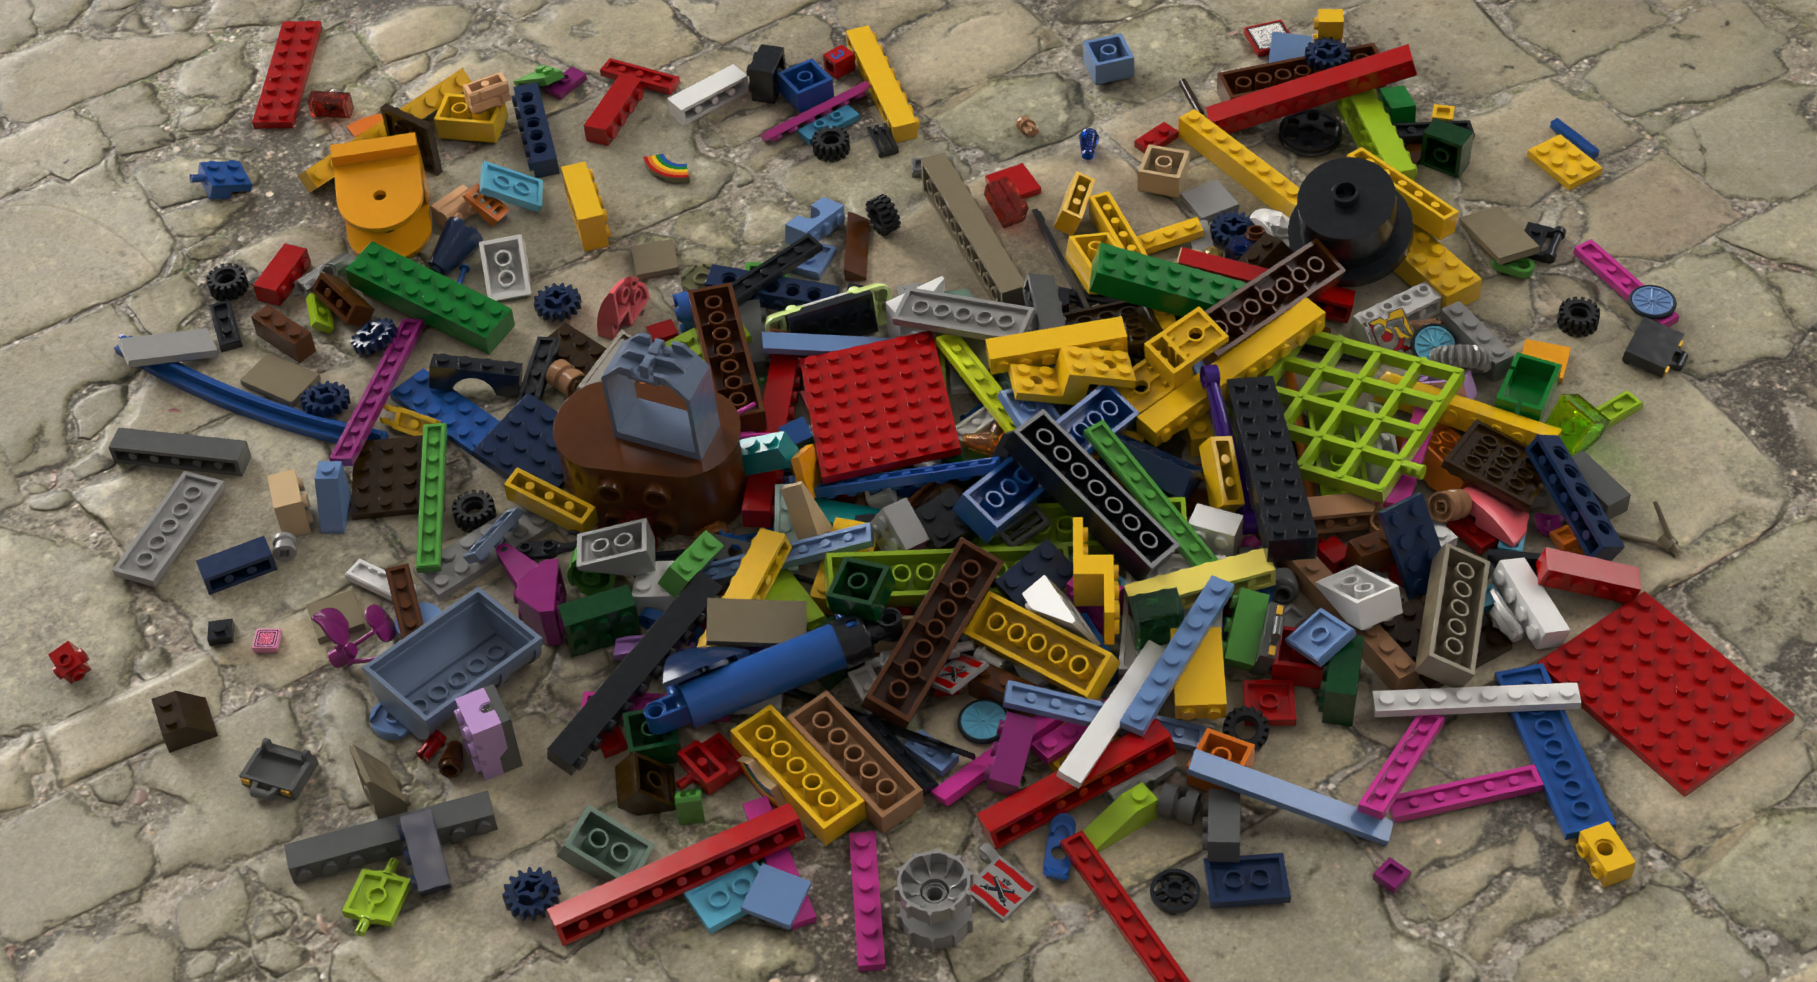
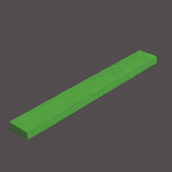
M1104 420L1084 430V437L1138 503L1180 544L1177 550L1191 567L1218 560Z
M446 423L423 425L416 558L417 573L441 571L448 431Z

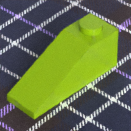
M1142 782L1121 794L1083 832L1099 853L1158 818V799Z

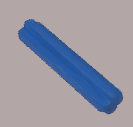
M1559 118L1551 121L1550 128L1553 131L1561 134L1591 159L1598 157L1599 149Z

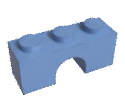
M822 197L811 205V218H804L798 215L785 224V243L791 245L808 233L819 242L844 223V205Z

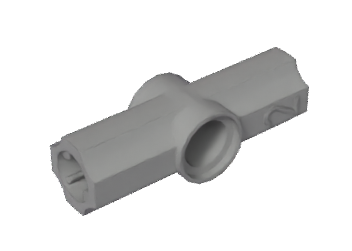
M346 252L339 254L294 282V289L298 295H301L303 298L307 297L310 293H313L311 290L320 273L324 272L325 274L340 277L346 273L345 269L352 263V256Z
M1171 756L1105 791L1103 796L1108 805H1111L1121 794L1142 782L1152 792L1158 782L1177 771L1174 757Z

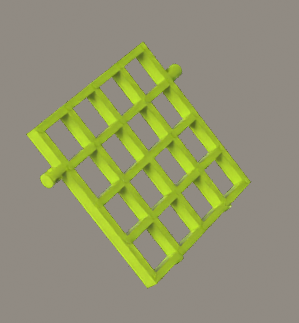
M1322 331L1310 337L1303 345L1296 347L1288 356L1282 357L1275 362L1265 376H1273L1275 385L1285 371L1309 377L1300 392L1276 385L1280 403L1290 405L1285 411L1284 417L1291 440L1309 445L1297 461L1302 479L1384 503L1402 474L1420 480L1424 478L1426 466L1411 461L1465 381V372L1462 368ZM1305 343L1329 349L1319 364L1296 358ZM1343 354L1368 360L1359 374L1334 368ZM1382 364L1407 370L1398 385L1373 378ZM1421 375L1447 381L1438 396L1412 389ZM1324 381L1348 388L1339 402L1316 397L1314 394ZM1363 392L1388 399L1378 414L1353 407ZM1402 403L1428 410L1419 425L1393 418ZM1304 410L1329 416L1319 431L1294 425ZM1343 421L1368 427L1358 443L1333 436ZM1382 432L1409 439L1399 455L1373 447ZM1323 450L1348 457L1338 473L1313 466ZM1363 461L1389 468L1379 484L1353 477Z

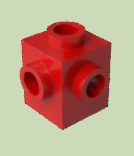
M66 641L48 654L54 664L52 670L60 680L64 678L72 684L83 679L86 673L92 670L87 663L90 659L86 652L70 641Z

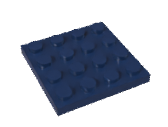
M529 393L472 450L474 458L506 479L518 467L560 489L566 484L553 437V425L558 412Z

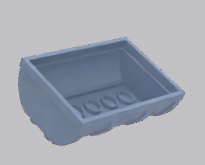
M477 587L364 665L362 669L373 692L385 710L417 738L427 739L434 734L435 729L455 716L454 710L458 709L455 701L456 698L494 684L495 688L505 683L509 676L521 667L537 660L542 653L543 638L480 587Z

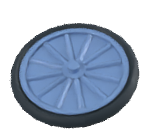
M1657 285L1637 287L1628 297L1631 310L1637 315L1649 319L1666 318L1674 313L1677 306L1674 295L1669 290Z

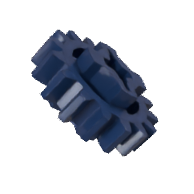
M1322 37L1320 41L1314 39V43L1309 42L1308 47L1305 48V62H1308L1309 67L1314 66V70L1319 68L1322 71L1349 62L1350 48L1347 47V43H1340L1341 39L1336 41L1333 40V37L1329 39Z
M1237 210L1231 214L1229 211H1226V215L1219 213L1218 219L1213 218L1210 224V233L1212 239H1215V244L1222 243L1223 248L1228 245L1232 250L1234 246H1237L1239 249H1242L1243 244L1248 246L1245 233L1248 227L1255 225L1249 219L1250 216L1245 217V212L1238 214Z
M553 283L551 288L544 286L545 291L539 290L538 296H534L535 302L533 303L537 316H543L544 321L550 318L551 323H554L556 319L563 322L565 317L570 320L571 314L577 315V309H581V296L578 293V289H573L571 284L565 287L564 283H561L560 286H556Z
M378 318L376 322L369 321L362 326L361 330H356L357 335L351 337L350 343L357 354L364 355L367 352L370 355L372 351L379 352L387 347V343L393 342L392 338L397 337L396 332H398V329L392 319L384 318L381 320Z
M326 381L325 384L317 382V386L310 385V390H304V395L300 396L302 410L306 411V414L313 413L314 416L318 417L320 415L322 418H325L326 415L334 417V413L342 414V409H348V404H351L349 389H345L344 384L339 386L338 382L333 384L329 381Z
M528 867L527 873L518 870V877L510 876L511 884H504L505 892L502 893L506 910L511 911L514 918L520 914L522 921H525L527 916H531L532 921L536 920L537 915L545 918V911L553 907V904L560 903L559 895H561L558 880L556 877H552L551 871L543 874L542 867H539L536 872H533L531 867Z

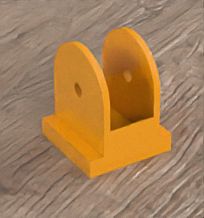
M415 132L330 145L331 160L334 166L337 206L340 215L346 222L347 239L352 251L358 256L373 241L408 259L420 253L430 240L432 220L429 202L431 200L430 190Z

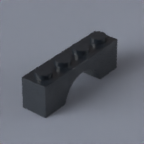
M433 353L429 365V388L452 391L459 381L474 378L489 384L496 396L517 398L522 385L523 363Z

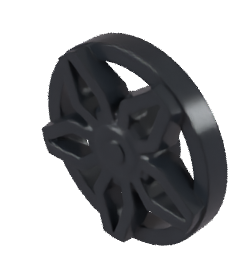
M1181 869L1164 870L1158 873L1150 884L1151 901L1157 908L1170 913V915L1185 913L1197 905L1199 901V883L1187 871ZM1170 876H1181L1182 878L1174 880ZM1160 881L1162 888L1154 891L1156 884ZM1191 884L1195 888V894L1189 890ZM1172 902L1177 903L1176 907H1172Z

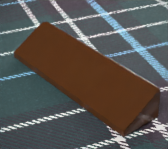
M848 212L844 277L845 281H865L867 279L870 219L853 212Z

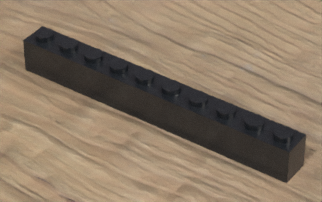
M699 571L547 748V759L571 776L576 770L580 771L586 765L587 757L590 753L598 751L602 746L603 738L607 733L611 734L615 731L619 724L618 720L623 716L622 713L630 712L634 707V701L646 694L650 687V682L653 679L657 680L662 675L667 658L671 654L679 652V648L683 643L688 644L694 636V630L706 623L707 598H721L723 586Z

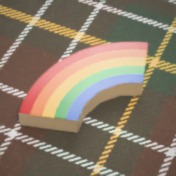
M742 756L736 760L756 791L762 797L767 796L770 805L778 808L787 804L778 785L765 775L755 759Z

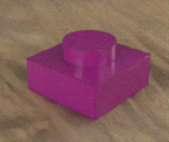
M1389 857L1373 873V880L1395 894L1410 878L1411 871Z

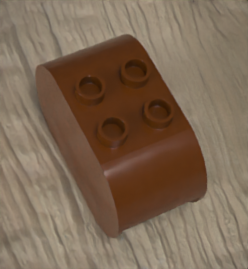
M602 381L589 384L576 391L563 403L553 425V437L567 491L569 494L596 507L599 521L596 524L597 526L609 527L647 518L653 534L661 538H672L675 535L700 536L705 530L709 533L718 531L730 524L741 514L748 476L745 475L740 446L741 422L737 409L729 399L715 392L720 427L702 460H697L614 437ZM634 383L637 398L687 411L686 401L670 387Z

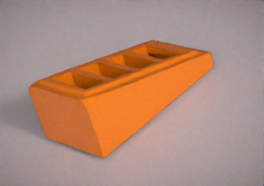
M478 183L462 196L491 227L510 211L500 200L480 194V185ZM477 192L479 196L477 198H473L472 195ZM482 198L485 200L483 204L479 202Z

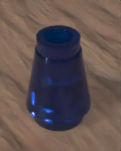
M1086 128L1079 134L1081 156L1085 160L1094 158L1099 141V135L1095 129Z

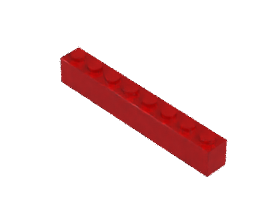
M1182 247L1178 261L1180 265L1245 283L1250 282L1268 270L1267 268ZM1333 286L1312 302L1326 312L1325 318L1348 324L1354 305L1355 291Z
M1157 718L1154 719L1143 737L1130 732L1111 742L1079 789L1057 777L1058 771L977 813L982 832L996 850L1051 821L1055 815L1066 813L1175 755L1176 750L1171 734Z

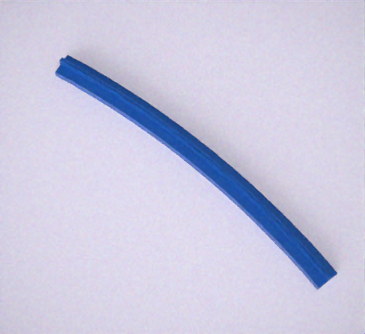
M123 334L118 336L119 338H127V336ZM119 345L115 346V352L124 358ZM180 362L139 366V368L157 378L219 407L311 438L337 444L348 424L347 422L327 417L322 418L320 415L317 417L313 414H306L305 411L253 395L213 379ZM372 428L367 440L388 439L389 436L386 431Z

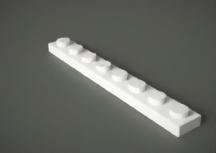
M1577 683L1372 691L1375 717L1581 708V698Z

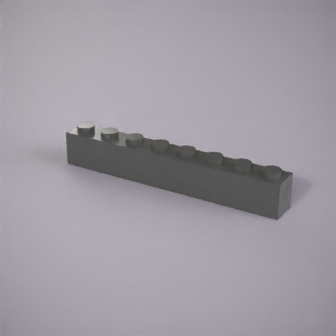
M489 792L476 793L284 844L288 870L293 883L307 882L314 878L333 875L340 871L359 868L363 865L404 855L403 851L408 848L406 840L401 841L397 826L401 825L400 817L429 808L433 813L441 844L460 841L464 838L497 830Z

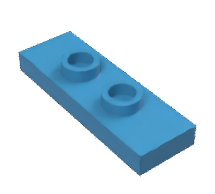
M847 104L798 129V136L807 144L812 145V136L815 131L819 132V128L825 129V126L832 128V125H834L836 129L839 126L843 129L859 121L860 115Z

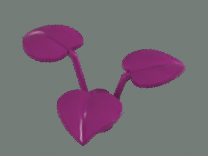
M372 604L365 609L366 621L373 630L354 643H348L350 634L347 632L349 623L346 617L336 608H324L311 617V620L316 622L326 636L336 644L334 649L328 653L329 661L334 667L340 668L345 664L350 667L353 664L367 663L375 659L376 657L355 659L358 654L356 646L375 633L382 642H389L394 639L396 635L395 624L382 607Z

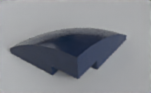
M701 646L673 653L667 658L664 665L663 685L666 688L749 656L751 655L750 650L732 646Z

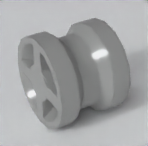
M280 532L273 537V557L276 560L286 562L296 557L297 549L295 546L297 542L296 537L292 533Z

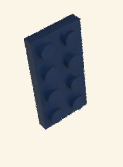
M1415 493L1378 512L1409 601L1427 593L1432 558L1441 549L1423 493Z

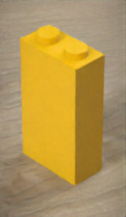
M1221 627L1210 628L1174 686L1175 719L1188 721L1198 718H1208L1211 720L1226 718L1227 700ZM1178 628L1170 629V641Z

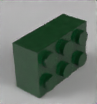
M628 584L557 605L564 637L571 657L614 645L618 638L642 635L636 604Z
M1356 635L1324 664V677L1320 688V696L1323 697H1320L1318 712H1323L1322 723L1353 727L1364 636Z

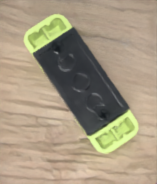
M874 283L860 288L853 286L847 292L797 307L789 305L784 311L771 314L766 318L765 331L769 332L770 327L790 333L861 337L877 332L878 326L887 324L885 302L893 299L892 292L887 285Z

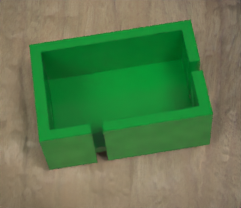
M1517 352L1497 394L1495 407L1542 422L1558 386L1562 364Z

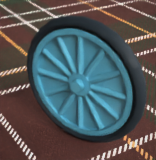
M1429 323L1419 327L1413 334L1411 351L1413 356L1426 357L1429 360L1430 351L1433 348L1452 344L1458 345L1455 334L1448 327L1438 323Z
M992 699L972 701L959 713L957 720L958 729L965 739L975 744L996 742L1001 737V735L996 734L1000 719H1006L1008 710L1001 703Z

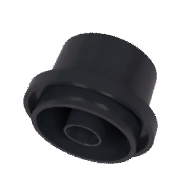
M1355 157L1330 160L1312 170L1299 188L1297 205L1291 213L1288 224V239L1291 253L1318 238L1345 268L1346 272L1335 285L1339 287L1364 286L1379 281L1391 274L1407 257L1414 234L1410 208L1405 199L1395 190L1394 183L1389 174L1374 162Z

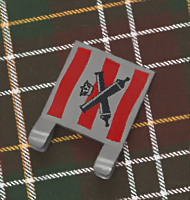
M960 652L959 658L950 659V662L943 667L932 687L952 695L990 665L987 661Z
M985 843L980 847L979 857L984 862L989 863V865L974 878V886L971 887V897L1004 923L1039 889V886L1003 859L990 844Z

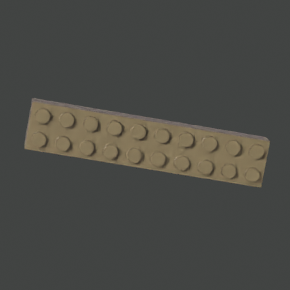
M945 152L921 159L923 192L987 299L1025 306L1022 288L1026 279L1021 277L1019 267L1013 264L1011 254L1005 251L1001 238H997L993 225H989L985 212H981L977 199L972 198L969 186L964 185L960 172H956L952 159L949 160Z

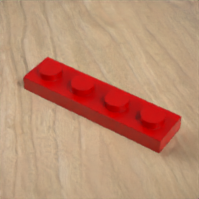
M609 58L600 69V74L603 77L614 80L618 76L641 80L643 88L669 95L680 84L679 76Z

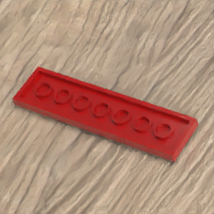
M321 21L282 22L252 121L254 129L294 128L323 28Z

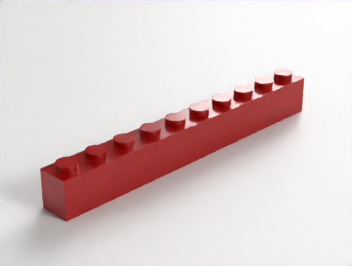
M1406 44L1206 107L1207 116L1211 122L1229 134L1417 76V71L1410 46Z
M772 354L763 397L767 430L758 431L757 433L779 432L778 427L791 422V420H795L796 408L794 404H798L799 394L797 389L801 388L800 373H802L799 356ZM782 469L748 475L741 510L743 527H772L773 518H775V484H783L784 471Z
M787 803L547 909L554 930L562 946H565L802 841L806 837L800 818L792 806Z

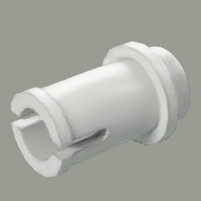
M979 646L973 657L987 661L1003 669L1006 659L988 651V648L985 646L983 648Z

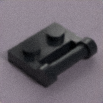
M1528 222L1525 232L1540 246V253L1528 256L1527 258L1547 264L1554 263L1557 257L1556 251L1567 233L1566 229L1562 226L1553 228ZM1546 238H1552L1548 250L1541 251Z

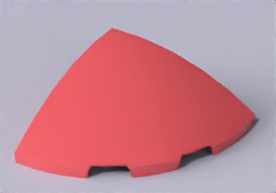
M628 276L621 279L604 298L597 317L598 336L614 340L623 325L632 327L650 299L645 283L639 282V278Z
M1470 485L1462 489L1472 499L1470 515L1476 517L1475 526L1511 547H1514L1523 539L1527 532L1529 512L1518 510L1508 502L1493 497L1489 492L1479 487Z

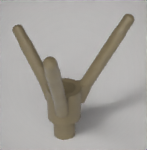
M1654 500L1653 504L1664 532L1657 541L1617 532L1620 538L1654 545L1661 549L1664 548L1667 552L1671 551L1675 557L1683 553V550L1678 546L1679 542L1673 537L1657 500Z

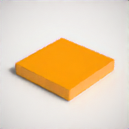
M1525 339L1522 354L1562 364L1559 384L1563 383L1571 347Z
M810 444L805 445L791 458L796 482L802 481L812 497L815 498L814 489L822 481L814 445Z

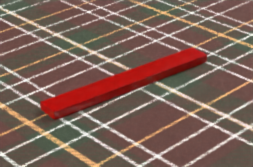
M1083 830L1061 840V849L1155 982H1190Z

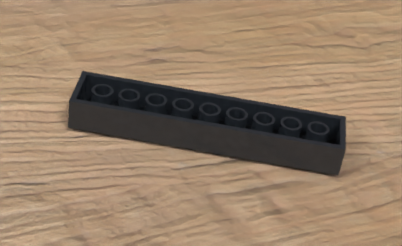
M1273 376L1227 379L1225 402L1266 561L1316 559L1318 534Z

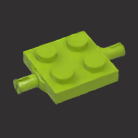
M393 858L389 859L385 870L373 871L362 869L343 907L342 913L344 917L359 920L358 926L354 931L359 937L360 935L361 937L365 936L370 924L393 927L412 887L411 879L395 874L400 864L396 858L394 860Z

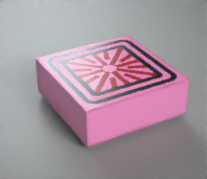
M257 629L252 646L253 652L278 653L282 638L281 629Z

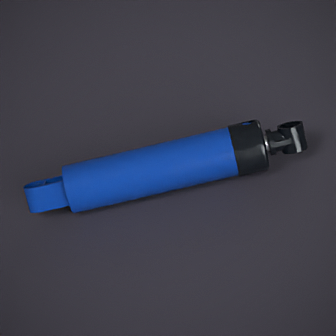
M892 607L884 608L878 623L870 621L863 623L858 614L846 616L835 614L836 620L829 622L825 626L678 683L677 687L675 685L666 687L667 696L648 703L644 708L648 729L655 735L664 734L689 723L696 729L845 668L849 669L869 661L874 657L873 645L878 644V641L896 642L901 638L904 633L901 612Z

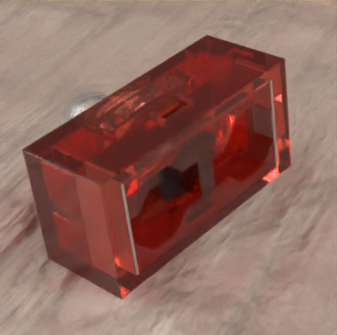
M333 88L330 91H311L307 100L311 117L350 118L354 110L351 93L340 92L337 88Z

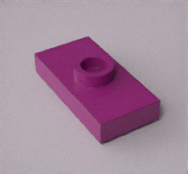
M571 66L563 73L564 78L545 87V93L561 100L587 80V75Z

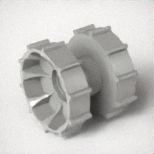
M938 847L935 851H927L920 854L913 852V857L906 861L902 868L897 867V887L894 888L895 901L900 902V913L896 915L897 926L903 929L905 935L909 938L910 945L915 943L921 947L931 949L932 953L935 952V949H944L951 946L957 948L958 942L964 939L968 932H973L972 913L976 911L975 899L971 898V887L974 886L973 872L968 871L965 864L961 861V855L954 856L950 853L942 852Z

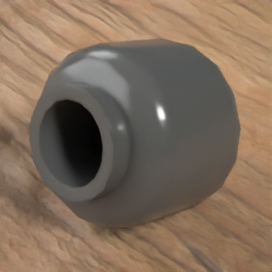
M1276 569V585L1272 589L1274 602L1288 604L1298 596L1299 579L1291 569Z

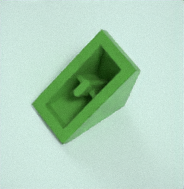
M695 788L676 791L675 805L679 825L705 822L702 789Z

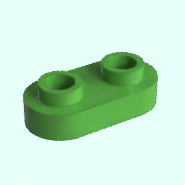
M1491 257V267L1499 272L1521 279L1529 278L1534 273L1535 263L1530 258L1524 257L1499 265Z

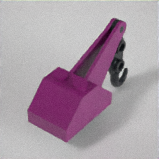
M570 530V531H569V534H570V535H575V536H577V534H580V533H581L580 531H577V530ZM552 539L535 542L525 541L516 548L507 543L501 544L496 548L498 561L516 588L513 591L514 603L519 604V619L540 635L546 645H562L564 633L557 605L566 603L567 590L559 560L554 558L559 554L574 551L577 547V540L571 543H561ZM539 559H549V560H543V561L540 562L539 564L536 563L535 561H533V560H539Z

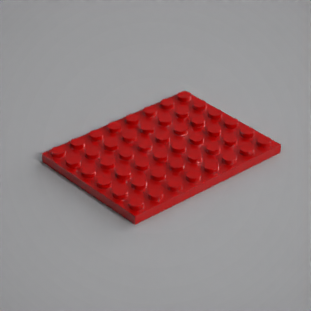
M932 331L899 336L888 340L800 358L823 484L962 454Z
M1646 591L1537 662V664H1544L1553 684L1577 683L1581 698V708L1683 797H1686L1786 727L1795 718V714Z

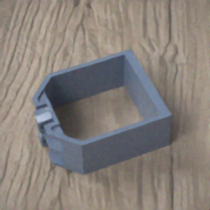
M639 332L621 343L601 376L614 437L702 460L720 427L710 365L684 343L673 341L672 347L665 345L664 340L655 338L653 343L651 335ZM634 380L658 387L660 385L670 387L686 401L687 411L637 398Z

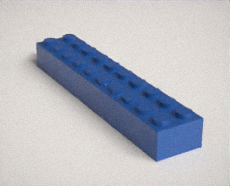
M1100 385L1058 418L1056 422L1093 458L1098 452L1084 437V430L1104 420L1115 435H1121L1129 429L1139 415V412L1112 386ZM1010 456L966 490L952 510L982 540L988 543L1045 497L1048 492Z

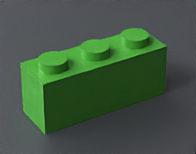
M705 530L668 567L657 584L676 599L699 571L703 572L713 562L724 545Z
M1242 587L1236 594H1232L1229 608H1232L1231 618L1227 617L1225 621L1224 631L1227 632L1225 641L1222 640L1223 661L1225 665L1250 671L1254 666L1270 595Z

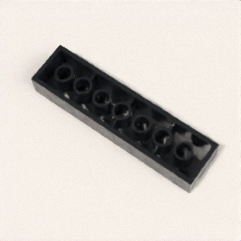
M1044 409L1016 428L1003 445V448L1072 517H1083V527H1088V533L1110 555H1113V558L1136 581L1147 579L1165 564L1179 548L1180 544Z

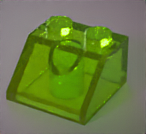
M1561 394L1545 424L1563 429L1560 438L1572 457L1582 451H1586L1596 443L1611 420L1581 395Z

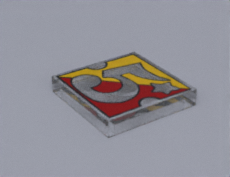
M1403 305L1397 306L1363 323L1372 345L1401 353L1411 351V339L1415 332Z

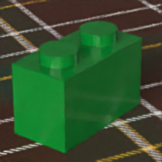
M1405 85L1380 89V97L1378 99L1383 102L1384 110L1389 114L1391 123L1415 122L1416 104Z

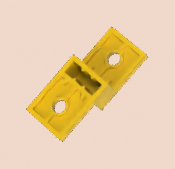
M1198 306L1144 343L1145 359L1132 367L1137 380L1134 388L1112 387L1140 415L1192 378V366L1227 343L1229 336ZM1192 333H1199L1202 335V337L1199 339H1192L1189 336ZM1142 385L1146 386L1147 390L1138 392L1135 388Z
M1061 346L1055 368L1010 364L1008 369L1015 400L1076 405L1086 397L1089 384L1134 388L1137 381L1128 352L1120 350L1109 351L1098 348L1088 349L1076 346Z
M1073 517L1074 606H1104V645H1114V635H1119L1120 604L1119 600H1114L1119 599L1118 581H1114L1119 580V565H1114L1113 555H1088V544H1083V542H1088V527H1083V517Z

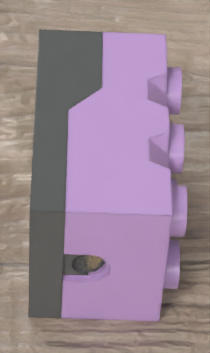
M494 684L456 698L455 701L458 709L454 710V714L460 725L458 726L463 740H465L462 741L467 755H471L473 758L471 762L475 772H481L486 781L523 766L511 718Z

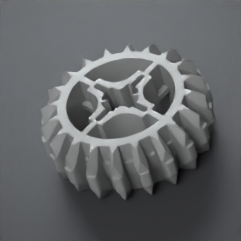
M1469 344L1438 346L1430 351L1429 357L1431 361L1462 369H1470L1471 374L1474 376L1487 373L1491 369L1492 364L1491 351L1488 348Z

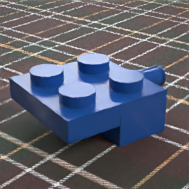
M240 161L199 162L198 174H190L189 176L190 183L201 182L209 199H230L231 192L251 191L252 183Z

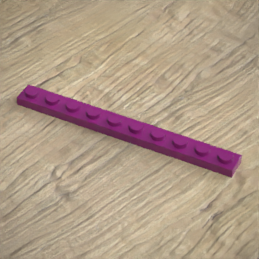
M402 319L398 332H396L397 337L392 338L393 342L389 344L336 444L329 458L330 461H342L343 466L354 465L425 327L423 319Z

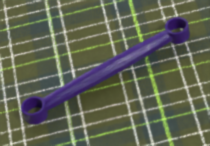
M1216 364L1204 365L1200 367V382L1202 388L1207 391L1216 436H1232L1245 501V504L1237 510L1238 514L1243 515L1242 535L1257 534L1258 526L1255 514L1251 509L1237 444L1220 390L1219 368Z

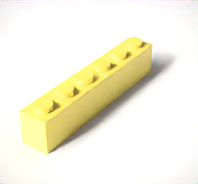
M1263 548L1252 550L1240 555L1229 556L1225 559L1206 562L1195 567L1180 569L1176 572L1124 585L1125 601L1135 623L1191 608L1212 575L1235 584L1232 594H1236L1241 587L1255 591L1276 585V569L1273 562L1266 561Z

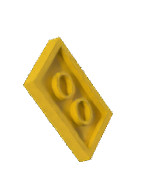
M1561 134L1527 151L1529 159L1569 191L1602 175L1603 168Z

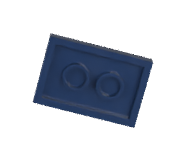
M1047 538L996 579L993 585L1009 601L1028 610L1025 607L1027 601L1022 593L1043 575L1047 576L1062 591L1066 588L1067 582L1073 577V564Z
M1283 853L1240 856V862H1209L1208 858H1204L1203 865L1210 909L1290 903L1291 895Z

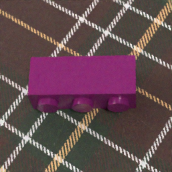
M1009 711L1005 720L1000 719L996 734L1001 735L999 743L994 741L990 754L991 757H994L993 765L987 764L984 779L988 780L986 790L1008 796L1018 792L1037 719Z

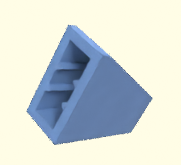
M319 461L314 480L321 533L345 534L352 495L342 461Z

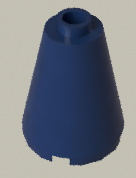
M449 217L445 222L428 262L430 269L443 276L449 274L480 248L479 242L483 241L481 234L472 225L469 228L465 226L463 219Z

